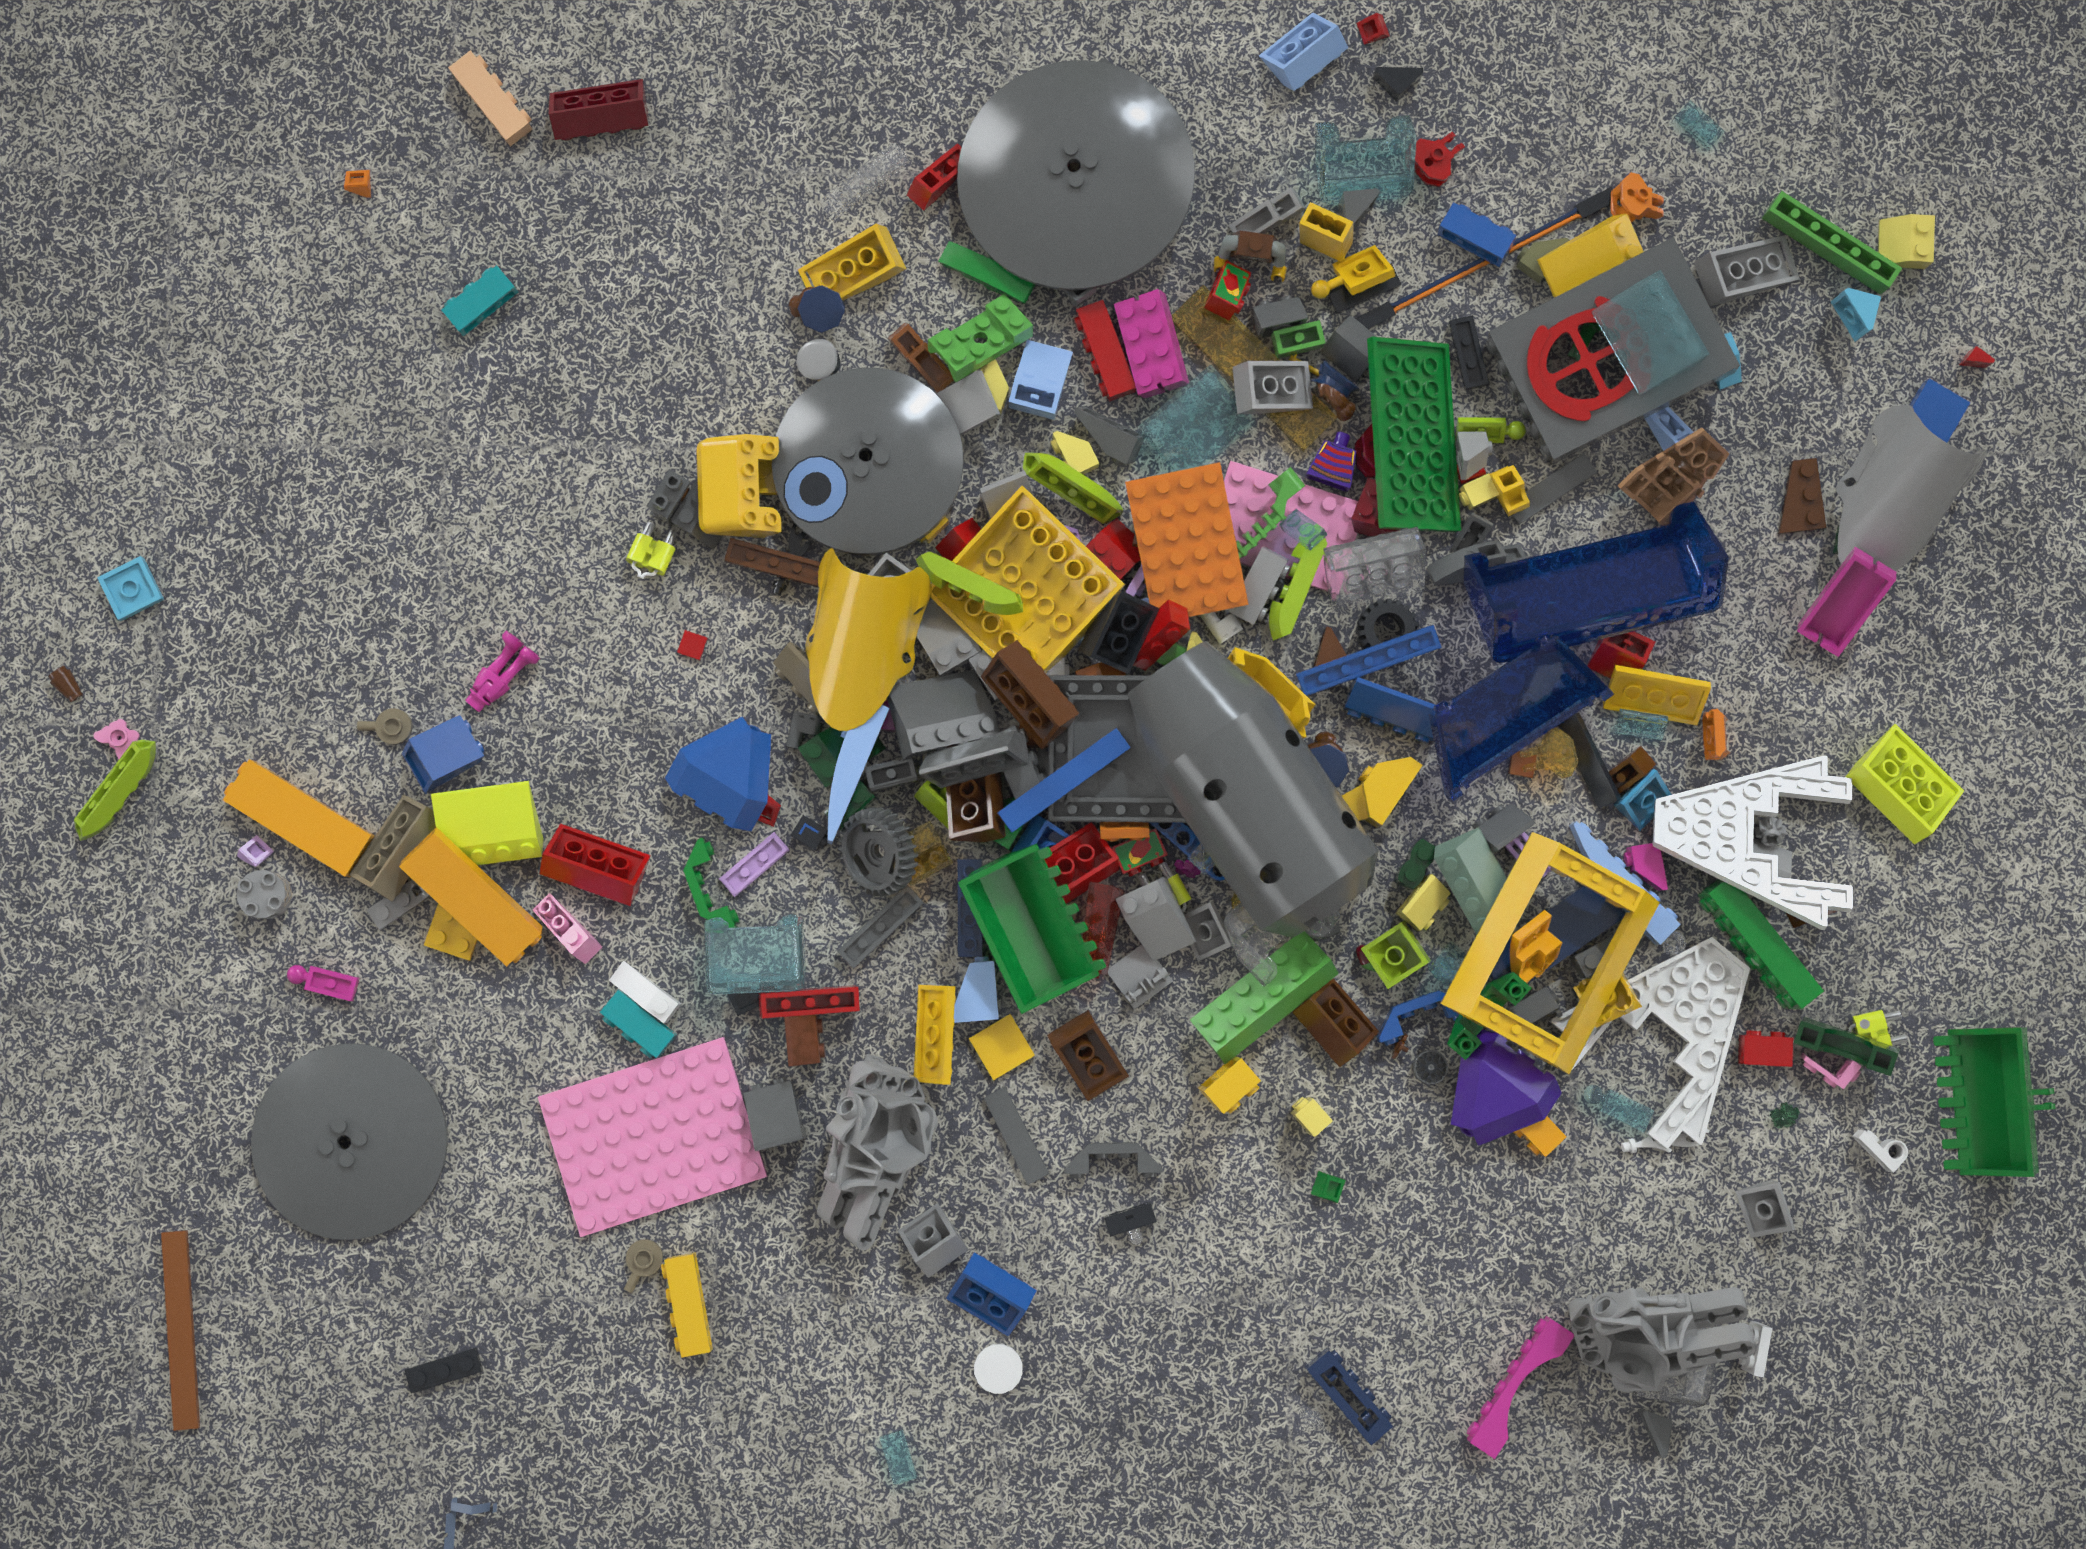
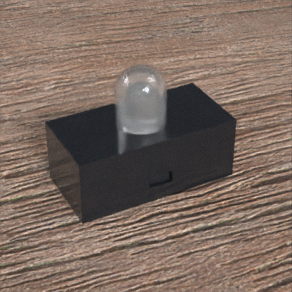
M1151 1202L1104 1216L1110 1237L1127 1232L1128 1239L1133 1245H1139L1143 1241L1140 1227L1157 1222Z

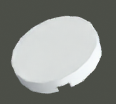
M992 1344L978 1354L974 1363V1375L978 1384L984 1390L993 1394H1003L1012 1390L1019 1383L1022 1376V1361L1019 1354L1012 1347L1005 1344Z

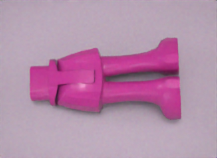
M507 630L502 634V640L505 643L502 653L488 668L483 667L473 687L470 689L471 694L465 700L478 712H481L486 705L490 706L492 702L504 695L510 689L509 682L524 666L536 664L541 659ZM520 650L519 656L504 673L498 675L512 656Z

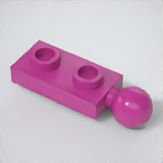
M293 965L287 971V978L291 983L301 984L306 982L304 990L347 1001H354L360 979L359 977L316 966H310L309 973L300 965Z

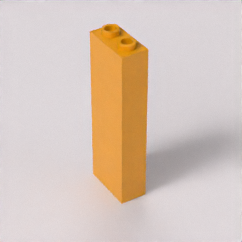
M250 759L244 762L238 769L237 774L239 775L234 783L231 782L225 789L223 801L341 875L351 877L349 873L375 835L258 762Z
M437 827L401 861L399 868L506 967L512 961L517 963L525 954L524 950L529 945L533 947L542 938L540 934L543 926Z

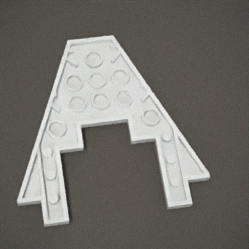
M1827 756L1809 759L1655 800L1653 847L1821 930H1825L1827 927V910L1850 912L1852 910V886L1777 878L1778 856L1753 853L1754 815L1776 817L1778 814V796L1850 804L1852 800V778L1827 776Z
M1713 937L1628 979L1642 1007L1619 1017L1631 1028L1637 1030L1648 1015L1652 1013L1687 1042L1673 1062L1690 1075L1691 1079L1647 1132L1650 1137L1665 1149L1671 1146L1681 1132L1685 1133L1698 1145H1701L1704 1141L1750 971L1746 964ZM1576 1006L1563 1012V1016L1559 1018L1556 1016L1549 1022L1563 1033ZM1612 1021L1597 1028L1594 1027L1574 1067Z

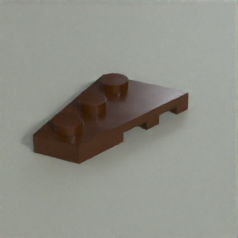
M1817 458L1793 460L1791 462L1778 534L1827 528Z

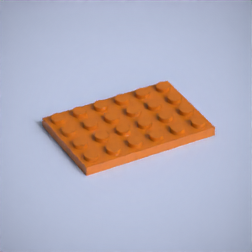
M1220 462L1125 482L1149 603L1159 608L1169 599L1186 607L1188 617L1249 605Z

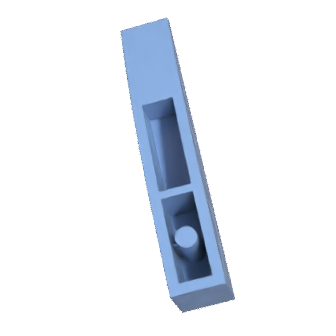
M1576 821L1569 825L1583 856L1646 890L1642 886L1643 881L1636 874H1630L1625 869L1626 864L1619 857H1613L1608 852L1609 848L1600 839L1596 841L1590 835L1592 831L1583 822L1579 824ZM1650 890L1648 892L1657 901H1661L1653 891ZM1659 903L1644 934L1655 945H1661L1681 925L1676 920L1678 916L1670 908L1667 907L1665 909ZM1622 908L1625 913H1626V912H1630V911H1628V910Z

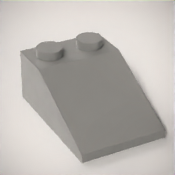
M1246 361L1233 367L1237 414H1265L1313 408L1308 361Z
M934 600L928 603L916 637L939 676H945L968 663V659L981 652V649ZM922 608L918 609L914 613V615L917 614Z
M1166 876L1116 898L1125 921L1153 961L1196 942Z

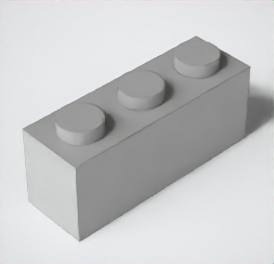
M1263 546L1244 581L1249 605L1231 608L1228 612L1253 625L1257 620L1261 622L1268 610L1264 607L1267 600L1273 601L1279 589L1275 586L1278 579H1284L1290 566L1286 565L1289 559Z

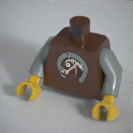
M1237 231L1232 235L1224 237L1218 256L1214 258V272H1216L1217 268H1221L1225 261H1228L1229 257L1274 263L1271 280L1274 281V276H1279L1282 278V282H1284L1287 271L1285 267L1286 247L1283 243L1278 242L1274 235Z

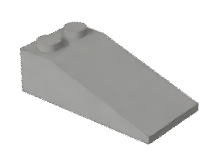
M1785 235L1713 251L1694 262L1709 306L1727 303L1800 280ZM1778 242L1781 243L1792 277H1790Z

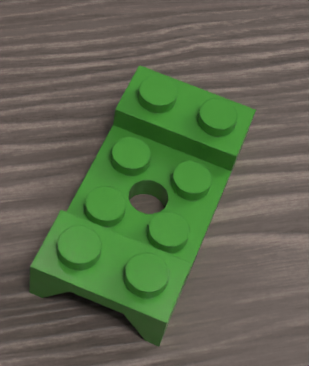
M1003 294L986 304L984 312L956 329L950 331L946 328L929 338L928 351L930 354L937 353L949 367L953 380L958 382L1033 337V324ZM984 338L986 342L981 344L976 343L974 340Z

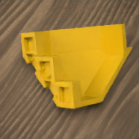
M1234 647L1228 659L1275 697L1301 737L1306 738L1305 726L1308 725L1310 712L1316 704L1266 657Z

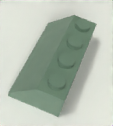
M1479 827L1435 846L1434 860L1476 935L1507 879Z

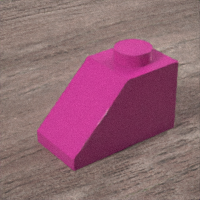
M1653 843L1627 847V852L1624 853L1623 857L1626 867H1630V872L1636 874L1657 891L1668 890L1661 850L1653 847Z

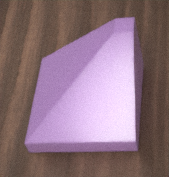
M256 835L238 850L237 857L257 867L274 851Z

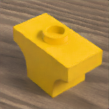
M1514 465L1506 466L1490 473V477L1499 493L1497 499L1508 517L1530 507V501L1525 492V483Z

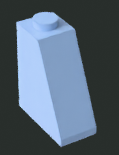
M989 957L974 958V963H969L954 1005L955 1023L999 1019L994 961H989Z

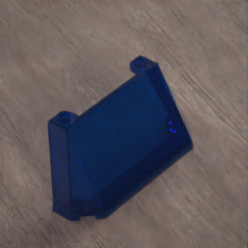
M1544 634L1535 640V645L1450 701L1446 702L1444 700L1433 707L1434 711L1429 714L1444 795L1447 799L1456 800L1463 795L1461 787L1469 788V783L1586 706H1593V699L1601 697L1602 701H1606L1614 693L1557 635Z

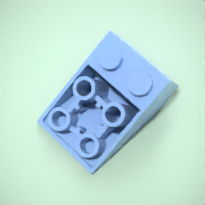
M1027 340L1009 398V408L1055 420L1073 352Z

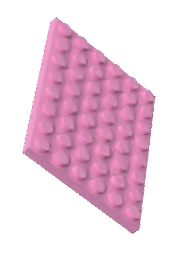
M724 1037L538 1097L580 1237L767 1177L760 1150L755 1151L746 1105Z

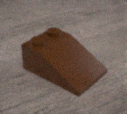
M1089 1010L1047 1035L1052 1047L1087 1101L1129 1077Z

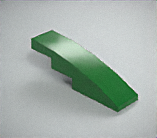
M951 241L948 242L938 260L941 265L961 273L970 280L983 284L985 288L1001 295L1005 294L1008 298L1023 304L1026 303L1035 287V284L1020 279L1006 271L994 260Z

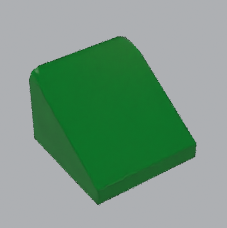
M1318 1171L1311 1194L1338 1203L1346 1180Z

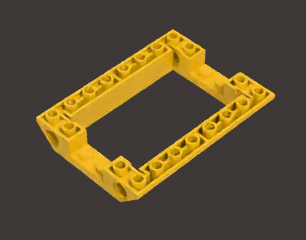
M1531 832L1440 1004L1474 1023L1494 1031L1523 1047L1530 1054L1570 1074L1660 902L1646 890L1567 846ZM1548 866L1556 874L1562 877H1569L1606 898L1605 901L1630 911L1625 913L1560 1038L1553 1036L1480 995Z

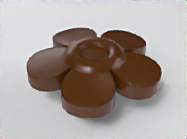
M1405 1033L1395 1044L1392 1054L1393 1059H1396L1401 1050L1406 1053L1408 1052L1409 1048L1404 1046L1408 1034Z

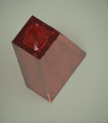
M1090 882L1084 921L1088 930L1083 932L1082 939L1084 942L1093 940L1097 946L1096 950L1089 952L1092 960L1103 959L1106 968L1099 970V976L1095 977L1099 979L1100 974L1108 975L1121 911L1116 898L1124 895L1125 890L1111 885Z

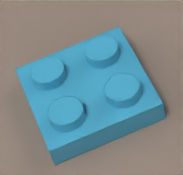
M142 556L97 577L119 621H123L164 600Z

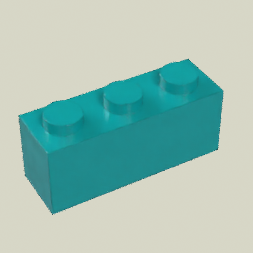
M496 265L494 268L486 269L481 274V278L475 283L471 282L466 285L459 296L450 298L444 304V308L441 311L464 337L515 296L518 290Z
M620 989L616 991L600 1011L604 1015L602 1020L612 1028L615 1026L623 1031L621 1035L630 1043L636 1041L641 1045L640 1051L649 1058L653 1056L659 1058L677 1036L674 1031Z

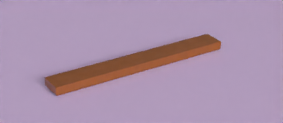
M188 1230L162 1232L173 1431L200 1428Z

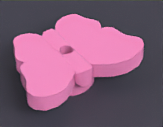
M118 719L110 723L109 726H105L102 730L94 733V738L98 742L109 744L111 748L115 749L118 759L121 758L133 741H138L140 737L137 731L129 730L127 723L122 719Z

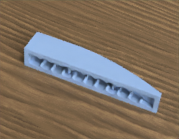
M881 705L866 723L855 729L842 731L840 736L844 738L835 767L828 810L827 843L831 845L888 714L889 708Z

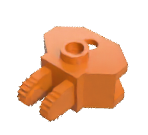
M1631 172L1611 191L1612 215L1628 214L1631 223L1635 219L1640 220L1643 217L1661 219L1664 216L1662 208L1656 207L1663 205L1664 198L1652 193V188L1646 185L1640 174ZM1617 200L1620 201L1621 206L1617 204Z

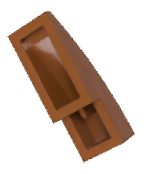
M908 323L902 324L887 338L936 393L944 390L954 381L949 369L935 353L930 354L928 344L919 337Z

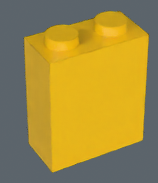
M1309 203L1299 222L1300 243L1343 262L1353 243V221L1316 204Z

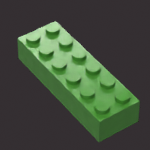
M1304 931L1290 939L1192 1017L1190 1021L1217 1056L1226 1064L1339 973L1332 960Z

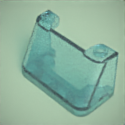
M795 915L783 916L778 921L777 926L729 928L728 922L722 918L716 917L705 920L706 989L709 993L797 991L804 987L806 957L803 917H796Z

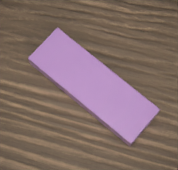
M773 832L720 877L719 880L736 897L790 850L777 834Z

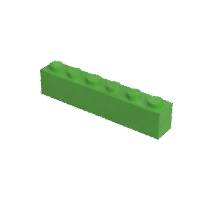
M1783 191L1773 199L1761 218L1880 295L1891 287L1902 270V267Z

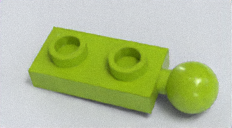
M1458 417L1455 436L1457 440V432H1486L1488 441L1504 443L1505 435H1508L1513 440L1523 438L1526 433V427L1520 421H1513L1506 426L1505 418Z

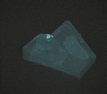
M1450 941L1427 965L1428 970L1436 979L1447 986L1455 977L1466 954Z

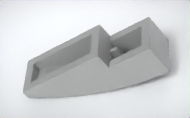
M1290 187L1273 199H1268L1231 223L1229 227L1233 233L1249 231L1264 234L1306 210V207L1296 190Z

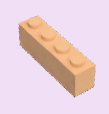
M470 50L448 68L511 147L533 130L529 124L532 119L524 109L520 111L515 106L517 101L509 91L505 93L500 86L503 83L495 73L490 75L486 70L489 66L480 55L476 57Z

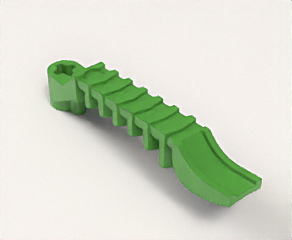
M1291 467L1268 484L1277 496L1275 503L1270 507L1273 513L1269 515L1266 512L1261 516L1267 524L1264 528H1262L1258 521L1251 526L1257 533L1254 538L1249 531L1242 535L1247 542L1244 547L1239 540L1236 541L1239 559L1246 556L1251 548L1253 549L1257 546V542L1260 539L1268 536L1267 533L1277 527L1276 524L1287 518L1284 515L1287 500L1305 487V484Z

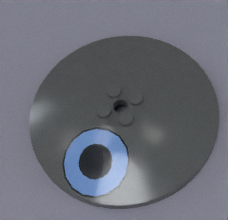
M863 367L830 375L816 382L795 400L783 417L776 433V437H779V452L777 457L772 459V473L775 488L783 507L793 522L806 535L821 545L830 549L833 548L838 552L859 556H873L906 548L924 538L939 525L949 512L959 492L963 475L964 456L955 420L946 405L931 389L901 372L883 368ZM865 450L873 453L871 460L867 462L859 459L860 453Z

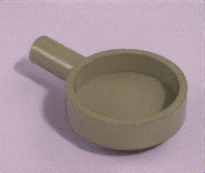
M396 708L383 711L376 721L357 722V730L376 731L377 736L383 742L391 745L405 742L410 737L413 729L410 716Z
M641 1239L629 1247L626 1253V1264L632 1273L624 1290L633 1293L641 1276H650L660 1269L663 1263V1251L653 1240Z

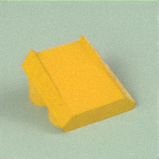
M1624 973L1621 975L1595 1025L1596 1028L1642 1007ZM1586 978L1573 987L1579 999H1581L1591 979Z

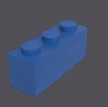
M1454 202L1438 230V236L1499 268L1514 245L1516 238L1511 229L1505 226L1500 227L1492 223L1488 217L1484 215L1479 216L1471 212L1467 206L1458 205Z

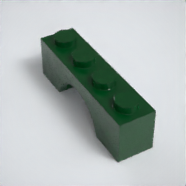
M1807 1017L1802 1018L1794 1040V1044L1815 1051L1846 1057L1862 1064L1867 1069L1888 1076L1892 1075L1900 1052L1899 1048Z

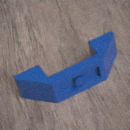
M1434 991L1390 1007L1376 1037L1379 1043L1384 1042L1385 1046L1398 1042V1037L1404 1034L1397 1016L1400 1015L1401 1019L1415 1015L1414 1010L1423 1007L1424 1011L1438 1006V1001L1441 1003L1445 993ZM1441 1004L1445 1017H1452L1453 1021H1455L1460 1014Z

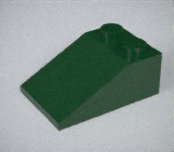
M832 727L827 728L798 748L827 790L832 787L836 763L844 738L840 737L842 731ZM877 737L868 761L886 749L879 737Z

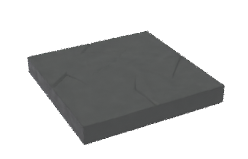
M1049 675L1053 683L1059 687L1069 702L1075 706L1079 715L1066 730L1049 744L1048 776L1116 728L1131 748L1048 807V821L1187 823L1154 774L1128 693L1149 676Z

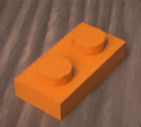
M1100 822V837L1107 841H1117L1120 838L1142 840L1144 837H1149V823Z

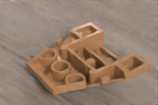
M1701 427L1636 467L1617 486L1632 500L1635 499L1666 530L1672 533L1689 517L1693 511L1690 505L1696 496L1702 497L1705 492L1702 489L1707 479H1714L1729 453Z

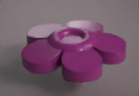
M1176 860L1174 863L1175 871L1181 875L1185 874L1186 877L1195 878L1196 875L1201 874V868L1194 866L1195 863L1191 860H1185V863L1182 860Z

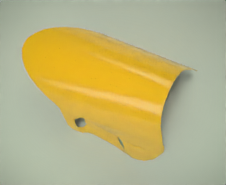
M831 548L824 554L819 566V592L815 619L806 639L805 650L809 660L812 694L819 714L832 728L839 731H848L866 723L884 703L897 680L910 673L913 669L915 662L914 644L924 611L931 597L932 585L929 575L921 567L896 577H878L856 572L844 566L836 556L834 549ZM922 608L917 614L914 615V613L918 609ZM814 634L813 641L810 643L809 637ZM905 652H907L911 658V661L907 664H905L902 659V655Z

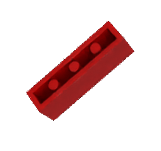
M1104 300L1076 309L1077 317L1073 318L1077 331L1082 330L1085 339L1082 340L1085 352H1090L1093 358L1090 365L1094 375L1099 374L1102 383H1099L1098 386L1102 397L1107 396L1110 402L1135 393V382Z
M856 985L758 992L761 1018L860 1011L859 989Z

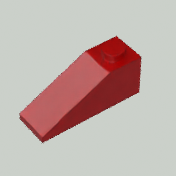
M958 143L914 178L906 196L923 211L938 200L957 179L958 163L962 148Z

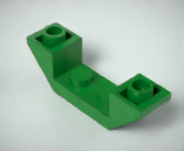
M699 838L683 870L697 910L701 917L734 931L738 929L736 924L740 922L736 910H731L730 906H725L711 911L710 908L713 907L709 893L704 894L701 885L705 884L701 871L696 872L695 868L712 862L711 856L715 855L710 841L706 842L704 838Z
M1511 972L1489 982L1480 995L1501 1007L1508 1001L1516 1006L1529 992L1531 987L1515 972ZM1459 1015L1455 1020L1447 1044L1466 1060L1482 1043L1478 1039L1477 1034L1484 1027Z

